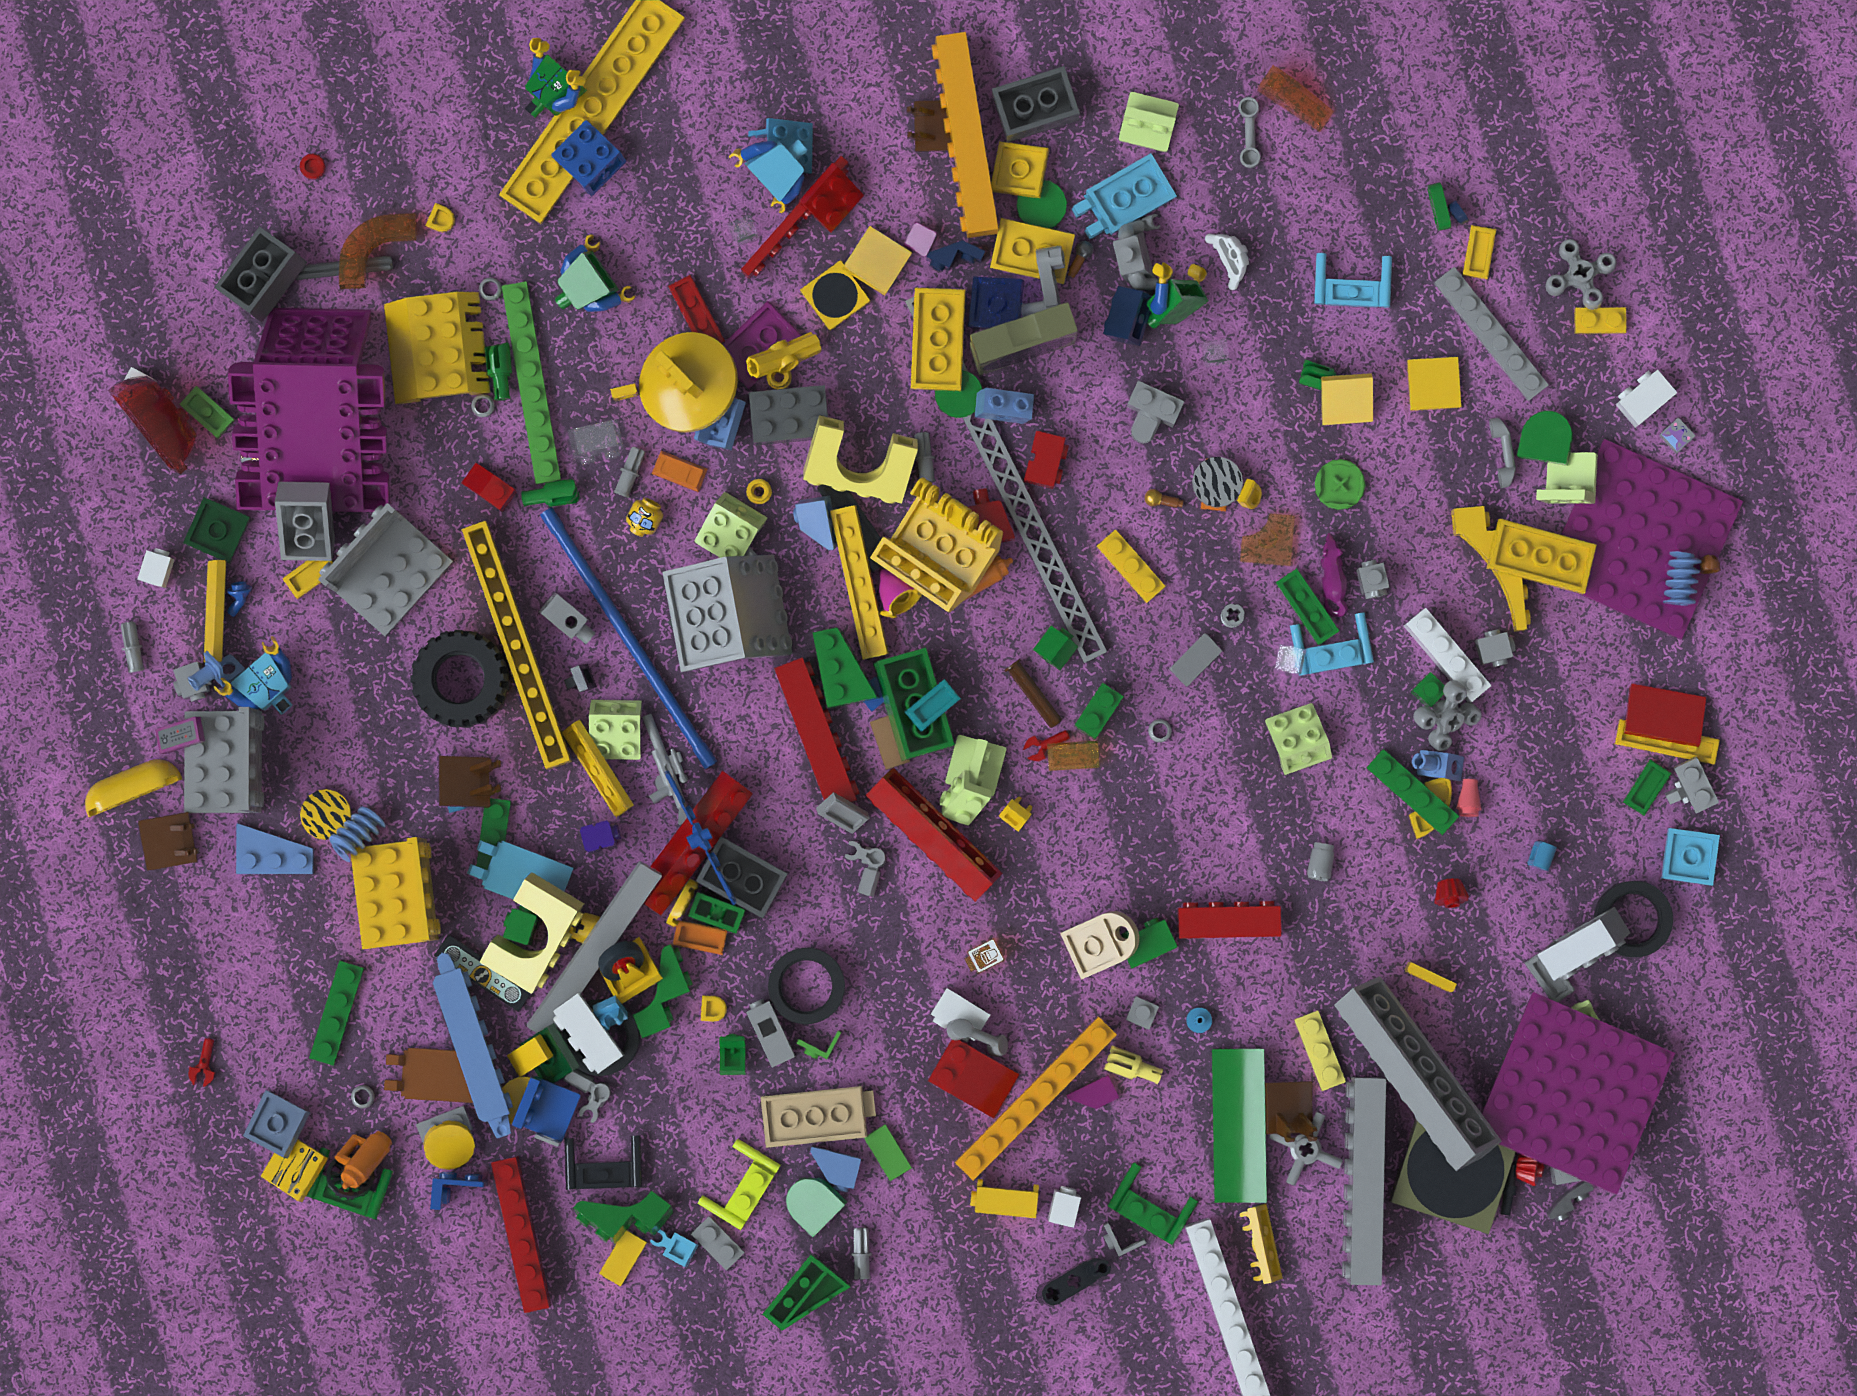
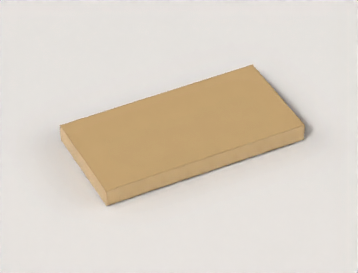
M862 1086L761 1097L766 1148L868 1137Z

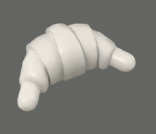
M1207 234L1205 241L1213 244V247L1217 249L1227 269V276L1230 278L1228 283L1229 289L1236 290L1246 272L1247 265H1249L1247 247L1242 245L1235 236Z

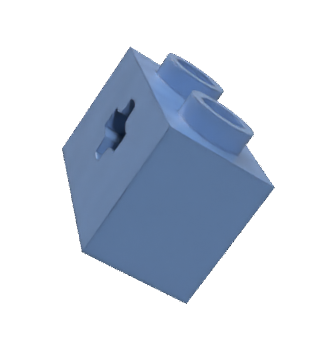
M984 388L977 392L975 417L1024 424L1032 419L1034 394Z

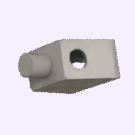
M555 592L538 611L571 639L576 636L587 644L595 635V632L585 624L588 619ZM569 616L575 619V624L571 627L565 623Z

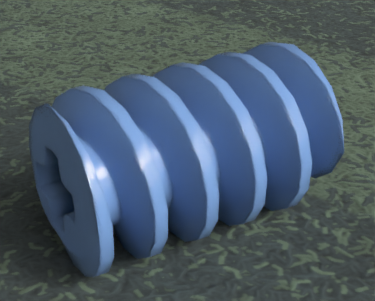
M1672 551L1669 554L1676 559L1669 560L1668 565L1675 569L1668 570L1667 575L1673 579L1665 582L1672 589L1664 591V595L1671 599L1665 600L1663 603L1681 606L1695 604L1696 600L1690 598L1689 595L1697 593V590L1691 588V585L1697 584L1699 580L1693 578L1692 575L1700 573V570L1694 568L1693 565L1701 563V560L1691 553Z
M362 806L358 809V814H352L351 821H345L344 828H338L336 831L337 835L332 834L329 840L336 853L346 862H351L348 853L357 856L358 852L355 847L358 846L364 849L365 845L362 840L365 839L371 842L372 838L369 833L372 832L378 835L379 831L376 826L379 825L385 828L386 825L375 812Z

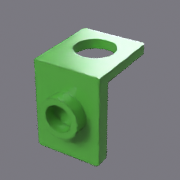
M837 1031L827 1052L800 1038L797 1044L806 1048L803 1053L814 1059H818L819 1056L828 1059L841 1031Z

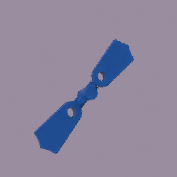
M665 771L666 778L689 822L693 825V834L686 837L692 850L700 846V848L706 851L705 853L732 905H735L737 903L721 871L717 869V867L721 866L714 852L709 854V850L712 847L708 840L712 836L708 828L702 830L699 822L693 823V820L697 818L691 806L685 807V800L669 771Z

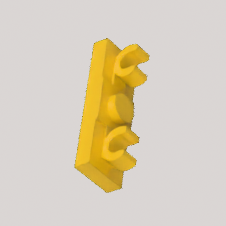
M1267 1204L1248 1208L1247 1211L1239 1215L1240 1217L1247 1216L1250 1219V1224L1242 1228L1244 1231L1252 1230V1248L1256 1253L1258 1261L1250 1265L1251 1267H1259L1261 1270V1274L1253 1277L1254 1281L1263 1280L1264 1284L1283 1279Z

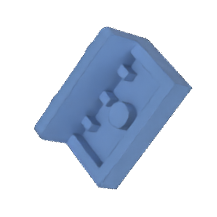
M734 398L727 412L717 422L695 432L694 440L712 447L732 450L746 402Z

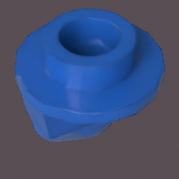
M245 581L234 582L231 584L232 587L227 589V593L235 598L234 602L226 610L233 617L243 607L246 597L252 591V586L247 585Z

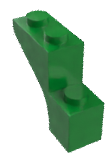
M672 944L665 946L661 952L659 972L663 979L658 981L654 1000L644 1010L633 1014L642 1038L672 1027L670 1022L674 1020L670 1007H664L663 1003L691 992L689 986H692L693 982L689 972H683L680 963L684 960L679 948H673Z
M653 1191L641 1202L629 1207L579 1201L573 1207L577 1215L575 1218L585 1227L592 1226L597 1230L595 1234L606 1243L610 1240L614 1244L619 1241L634 1221L635 1227L644 1234L650 1232L655 1236L674 1213L671 1205Z

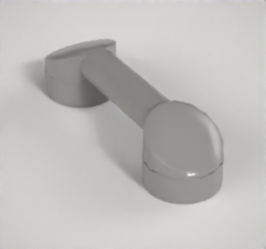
M1246 97L1240 101L1238 106L1240 114L1245 118V149L1240 154V161L1246 168H1255L1261 161L1260 154L1255 145V118L1259 114V105L1254 98Z
M1490 418L1491 436L1493 439L1501 438L1505 462L1504 468H1498L1500 488L1510 487L1516 470L1511 436L1508 428L1500 418Z
M966 1019L952 1020L947 1025V1034L952 1040L971 1037L986 1043L988 1052L994 1057L1003 1056L1007 1053L1008 1041L1005 1035L993 1036L974 1028L972 1023Z

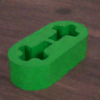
M1441 183L1427 185L1437 230L1451 229L1450 216Z

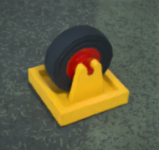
M640 937L633 941L616 943L606 949L599 957V970L612 995L616 996L621 1004L663 979Z

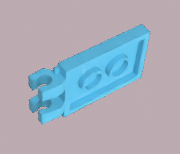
M1150 153L1087 189L1086 195H1084L1085 199L1074 205L1071 210L1075 217L1078 218L1092 209L1098 221L1086 227L1084 231L1090 240L1105 231L1106 235L1118 232L1122 225L1139 220L1175 199L1177 195Z
M480 840L476 850L492 856L489 867L485 870L470 864L467 874L482 879L481 885L484 886V889L514 900L524 879L531 873L565 891L573 867L505 841L498 842L497 846Z

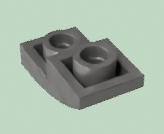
M1582 1181L1571 1187L1553 1203L1546 1213L1549 1219L1555 1218L1556 1221L1569 1217V1212L1574 1210L1571 1200L1575 1199V1202L1589 1197L1588 1192L1594 1190L1593 1186Z

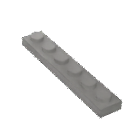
M1455 267L1434 282V285L1527 401L1531 400L1549 385Z

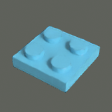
M1668 828L1661 879L1713 886L1720 835Z

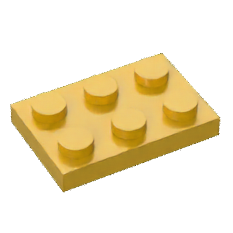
M1001 218L990 268L1040 279L1036 249L1061 245L1064 252L1065 268L1055 269L1054 271L1057 283L1064 284L1075 234Z

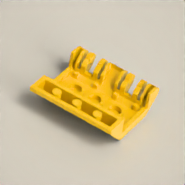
M450 292L408 297L384 304L395 404L420 402L421 399L458 394L469 393L470 395L490 393L489 381H477L488 379L487 372H472L471 367L473 364L483 365L486 363V356H474L485 354L484 332L471 331L483 329V323L478 321L466 322V315L481 313V307L468 306L480 304L479 292Z
M921 477L910 492V494L917 497L892 538L883 536L870 558L941 608L951 612L967 599L978 586L1000 550L1003 531L994 525L991 526V523L987 520H984L977 530L979 520L977 513L972 512L970 508L952 498L948 493L943 494L938 503L940 488L936 485L932 486L929 480Z

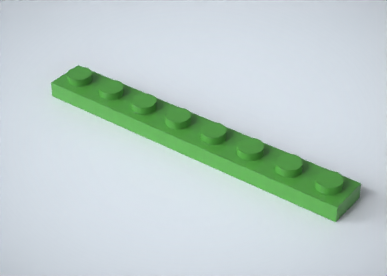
M526 281L503 285L502 291L536 485L546 482L560 481L561 475L528 284Z

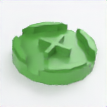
M1343 459L1332 460L1323 465L1317 473L1314 482L1315 493L1320 502L1328 508L1336 510L1348 509L1357 504L1363 496L1365 489L1364 475L1351 461Z

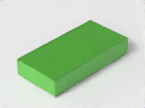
M886 1124L868 1134V1137H864L890 1181L912 1168Z

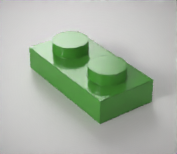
M198 386L179 404L218 439L235 421Z

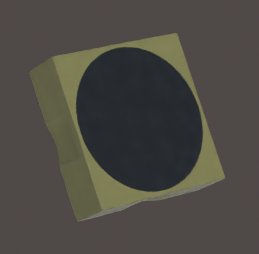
M1066 302L971 334L969 348L978 374L981 376L1074 345L1078 330L1069 303Z
M1415 1118L1409 1135L1407 1153L1399 1166L1388 1201L1489 1234L1515 1151L1498 1144L1483 1158L1455 1171L1447 1162L1439 1147L1433 1143L1422 1124Z

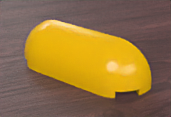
M153 759L100 780L89 789L85 798V809L88 818L183 780L182 776L172 763L162 759Z

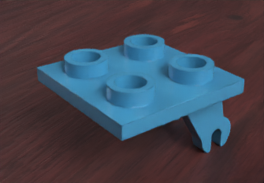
M767 118L766 129L748 131V137H767V141L772 140L775 143L779 141L786 149L799 140L808 151L797 161L805 169L803 173H812L813 123Z

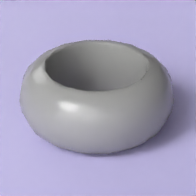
M486 278L480 283L479 293L485 300L494 301L501 295L502 285L495 278ZM493 282L497 285L498 290L495 295L488 296L483 292L486 283Z
M481 394L473 399L471 407L475 415L484 418L493 413L495 404L492 397ZM480 399H487L490 402V408L487 412L481 413L477 411L476 403Z
M1157 719L1150 724L1148 733L1153 741L1165 742L1170 738L1172 728L1167 721ZM1156 724L1166 726L1167 734L1165 737L1158 738L1153 734V728Z
M366 1085L357 1086L351 1094L353 1104L360 1109L370 1107L375 1099L373 1090ZM361 1089L366 1090L370 1095V1099L366 1104H360L356 1100V1094Z

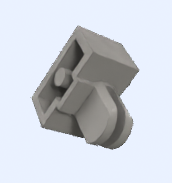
M1138 381L1127 404L1128 408L1138 412L1131 427L1132 438L1138 443L1145 444L1154 438L1161 423L1173 428L1184 401Z

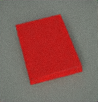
M1631 683L1623 734L1699 747L1701 744L1706 697Z

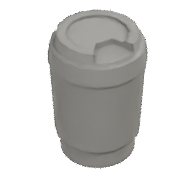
M1314 842L1307 870L1309 879L1328 882L1331 878L1334 860L1333 845Z

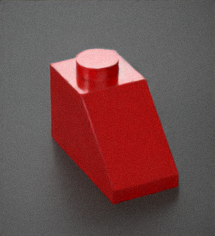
M477 463L474 464L461 482L501 512L505 510L517 493L514 488Z

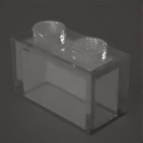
M617 419L568 430L575 462L580 461L581 465L596 462L595 458L605 456L606 459L617 458L621 456L620 452L625 451Z

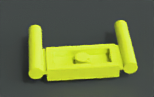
M737 1138L732 1147L753 1159V1163L725 1208L702 1195L697 1204L741 1230L781 1165Z

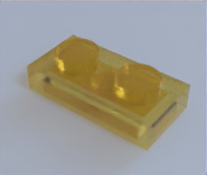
M1098 741L1047 744L1049 771L1100 768Z

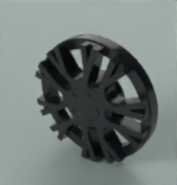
M336 1159L329 1164L326 1173L328 1188L339 1198L345 1197L347 1198L346 1200H354V1198L365 1196L372 1188L375 1177L374 1171L370 1175V1180H366L365 1183L357 1187L359 1191L353 1192L352 1187H348V1192H345L343 1187L338 1189L335 1185H343L344 1183L341 1179L344 1166ZM336 1166L341 1172H335L332 1169Z

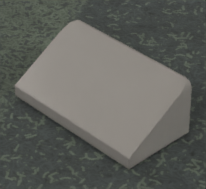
M1204 633L1169 670L1187 687L1222 650Z

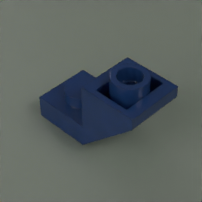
M962 240L929 252L926 261H929V266L937 271L943 272L944 269L950 271L958 253L962 255V260L974 264L975 261L982 262L985 251Z

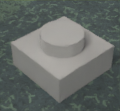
M1135 996L1125 1020L1149 1030L1159 1006Z

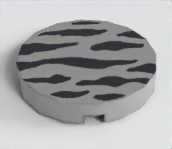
M1208 458L1201 462L1194 471L1192 479L1193 491L1198 500L1207 506L1214 508L1227 506L1234 502L1241 493L1243 486L1242 473L1238 466L1227 458Z

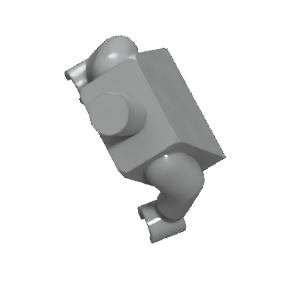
M1157 214L1145 216L1141 220L1122 225L1118 231V239L1113 241L1121 277L1135 290H1155L1156 282H1159V278L1156 279L1152 271L1143 232L1160 228L1161 225L1155 226L1153 224V218L1157 217Z

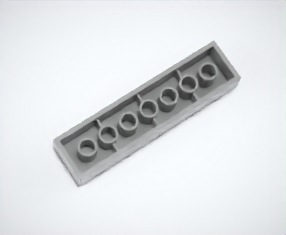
M1380 976L1352 988L1334 1005L1342 1019L1351 1027L1356 1038L1362 1042L1370 1057L1384 1072L1386 1079L1392 1083L1400 1094L1402 1101L1408 1105L1414 1113L1416 1120L1422 1124L1433 1143L1439 1147L1447 1162L1455 1171L1483 1158L1502 1142Z
M1351 1077V1082H1346V1097L1350 1098V1107H1346L1345 1122L1350 1124V1133H1345V1148L1349 1149V1159L1344 1160V1174L1349 1175L1348 1184H1344L1343 1191L1344 1200L1348 1201V1210H1343V1225L1347 1227V1236H1343L1342 1249L1347 1253V1261H1342V1277L1346 1278V1281L1351 1285H1382L1386 1079L1382 1077Z

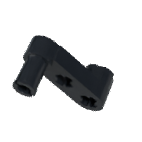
M1091 1258L1080 1262L1047 1283L1040 1284L1035 1295L1037 1301L1048 1306L1060 1304L1097 1282V1279L1107 1276L1111 1271V1266H1107L1109 1262L1099 1258ZM1070 1275L1078 1277V1282H1075L1078 1284L1077 1287L1068 1285L1067 1281H1070L1068 1278ZM1047 1290H1053L1054 1295H1051L1053 1298L1046 1297V1293H1049Z

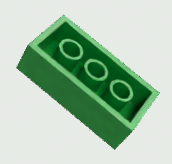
M922 648L874 663L873 666L901 761L954 746L945 712L923 731H920L905 713L906 710L937 685L927 649Z

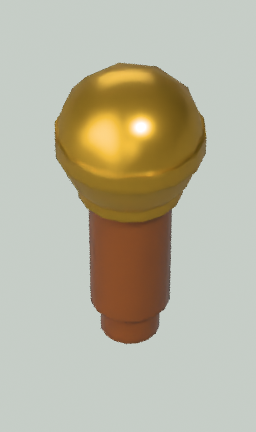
M1150 489L1145 494V502L1152 507L1160 504L1175 508H1182L1183 500L1162 495L1156 489Z

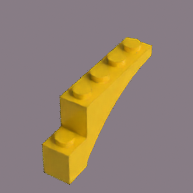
M1484 506L1453 509L1451 511L1453 535L1463 538L1488 563L1495 530L1487 531L1486 527H1490L1489 512H1485ZM1492 570L1506 596L1514 632L1527 630V625L1531 623L1530 611L1525 610L1524 600L1528 599L1527 585H1523L1522 578Z

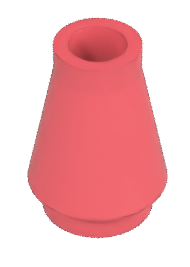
M1463 779L1456 807L1459 810V816L1478 817L1479 811L1482 810L1478 780Z

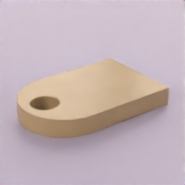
M1118 911L1106 912L1060 933L1081 980L1130 958L1136 952L1139 945L1137 926L1129 916ZM1121 926L1126 927L1129 931L1128 939L1120 935L1119 929Z

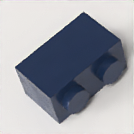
M1118 286L1112 298L1109 316L1104 323L1103 334L1118 342L1140 346L1151 313L1147 306V301L1152 296L1140 290Z

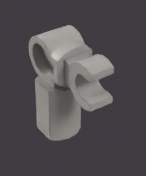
M849 841V845L856 847L857 852L853 856L845 854V858L851 861L862 859V863L868 865V868H864L857 892L874 897L881 874L878 870L885 865L886 854L878 848L867 846L863 849L857 842Z
M576 1069L566 1075L564 1081L584 1093L590 1092L587 1098L589 1103L582 1106L579 1116H582L586 1110H591L593 1117L590 1122L594 1123L599 1116L598 1108L603 1107L606 1100L610 1097L611 1088L606 1082L596 1083L593 1081V1077Z

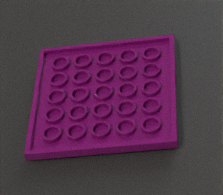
M1603 439L1597 452L1595 504H1574L1561 533L1563 536L1597 545L1586 592L1579 595L1681 640L1711 574L1698 573L1692 575L1693 578L1699 580L1697 584L1691 585V588L1697 590V593L1689 595L1690 598L1696 600L1695 604L1681 606L1663 603V601L1671 599L1664 595V591L1672 589L1665 584L1667 580L1673 579L1667 575V571L1675 569L1668 565L1669 560L1676 559L1669 553L1672 551L1691 553L1700 560L1705 555H1715L1718 558L1743 501ZM1700 563L1694 564L1693 567L1700 570Z
M1532 992L1481 1114L1502 1142L1499 1145L1617 1195L1675 1053Z

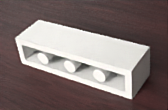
M1424 608L1404 625L1406 630L1449 681L1456 680L1466 688L1467 696L1465 700L1467 702H1473L1491 687V684L1427 608Z

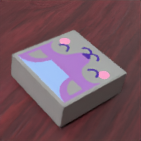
M1679 418L1673 421L1659 435L1675 453H1678L1695 437L1694 433Z

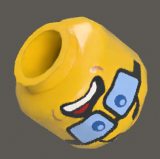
M646 497L643 500H636L626 516V522L631 526L629 530L640 537H643L644 534H654L663 519V512L660 510L661 505Z

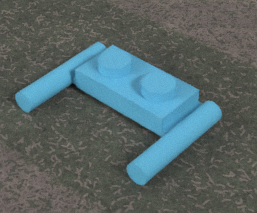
M1316 253L1314 304L1374 308L1390 307L1391 256H1382L1381 281L1326 279L1327 254Z
M1365 613L1355 614L1359 639L1304 649L1300 624L1290 626L1299 676L1373 663Z

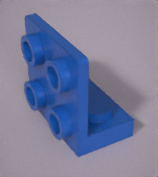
M587 120L551 154L553 159L576 179L591 197L627 162L621 152Z
M532 1076L512 1126L520 1129L525 1127L561 1142L565 1137L581 1095L537 1076Z
M456 1172L439 1173V1176L434 1177L432 1180L430 1209L441 1210L445 1208V1204L450 1203L451 1188H448L447 1185L485 1187L488 1185V1180L482 1179V1174L468 1173L465 1175V1178L457 1177Z

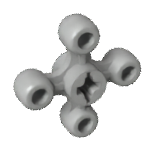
M1567 239L1561 243L1559 254L1562 259L1569 263V271L1564 275L1555 274L1550 276L1546 281V291L1551 296H1559L1567 287L1573 286L1581 289L1583 293L1582 301L1586 308L1590 310L1597 309L1603 302V294L1594 287L1593 278L1597 274L1612 273L1616 268V258L1611 253H1602L1592 263L1582 260L1579 256V244L1573 239ZM1569 247L1573 252H1568L1565 248ZM1607 261L1610 265L1606 266L1603 264V262ZM1577 271H1580L1581 274L1586 273L1585 278L1582 275L1577 276ZM1557 283L1560 287H1553L1552 284ZM1589 297H1595L1597 301H1591Z
M1451 680L1444 686L1443 693L1446 700L1437 702L1432 710L1426 706L1419 707L1413 715L1415 723L1422 729L1428 730L1437 724V729H1434L1429 734L1428 741L1432 747L1441 752L1446 751L1452 744L1449 732L1458 730L1463 722L1473 726L1480 721L1482 716L1480 709L1473 703L1467 702L1458 708V703H1461L1466 698L1467 691L1456 680Z

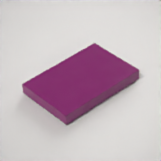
M767 301L722 345L729 351L735 362L738 379L749 390L762 377H751L747 370L746 360L748 357L768 350L773 344L781 340L789 342L802 335Z

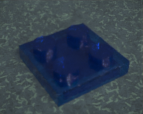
M973 276L968 326L970 328L989 329L1020 319L1024 280Z

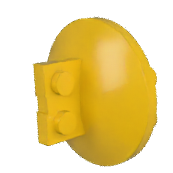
M696 332L676 334L658 344L643 364L639 378V393L642 404L651 418L669 430L695 432L705 429L717 422L731 406L737 390V368L729 351L716 339Z

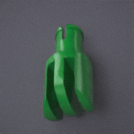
M509 343L486 346L487 375L493 379L494 400H509L511 398L508 377L512 374Z
M1304 360L1299 384L1321 391V377L1339 375H1336L1334 368L1310 360Z
M573 479L546 482L541 489L521 491L524 507L546 503L549 507L574 504L580 500V494Z

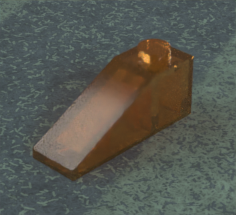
M1272 65L1257 89L1258 92L1318 132L1322 130L1334 112L1293 77L1275 65Z

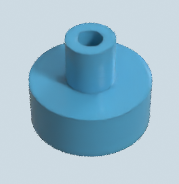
M1198 1007L1192 1009L1187 1014L1186 1023L1191 1031L1203 1033L1210 1028L1212 1017L1209 1011Z

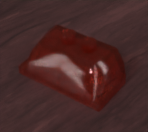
M148 376L130 377L112 386L108 392L167 467L178 474L188 469L184 462L193 450L197 434L187 420L190 418L181 407L177 408L172 402L174 399L172 394L165 387L162 389L157 382Z

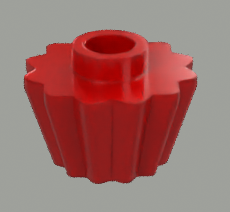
M1445 879L1437 883L1434 901L1436 905L1445 906V908H1455L1468 901L1469 895L1460 879Z
M1520 1154L1516 1165V1178L1532 1186H1537L1538 1178L1543 1177L1544 1164Z

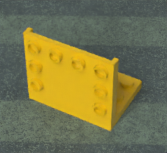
M412 837L407 838L405 842L365 846L364 849L360 847L355 848L358 855L354 856L351 854L362 949L439 940L438 934H441L439 919H436L429 863L432 853L427 839Z

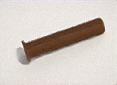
M1018 659L1004 671L1009 672L1050 728L1055 727L1062 721V718L1021 665V659Z

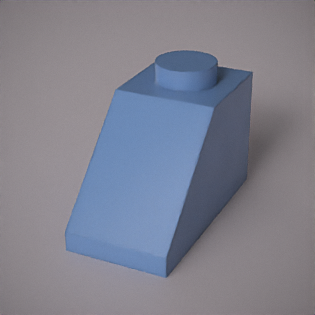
M830 496L800 500L795 504L796 508L793 509L794 520L796 523H799L800 530L826 549L834 550L838 545L830 513L833 510Z
M812 1146L810 1152L827 1181L834 1184L833 1188L848 1192L849 1188L854 1189L861 1158Z

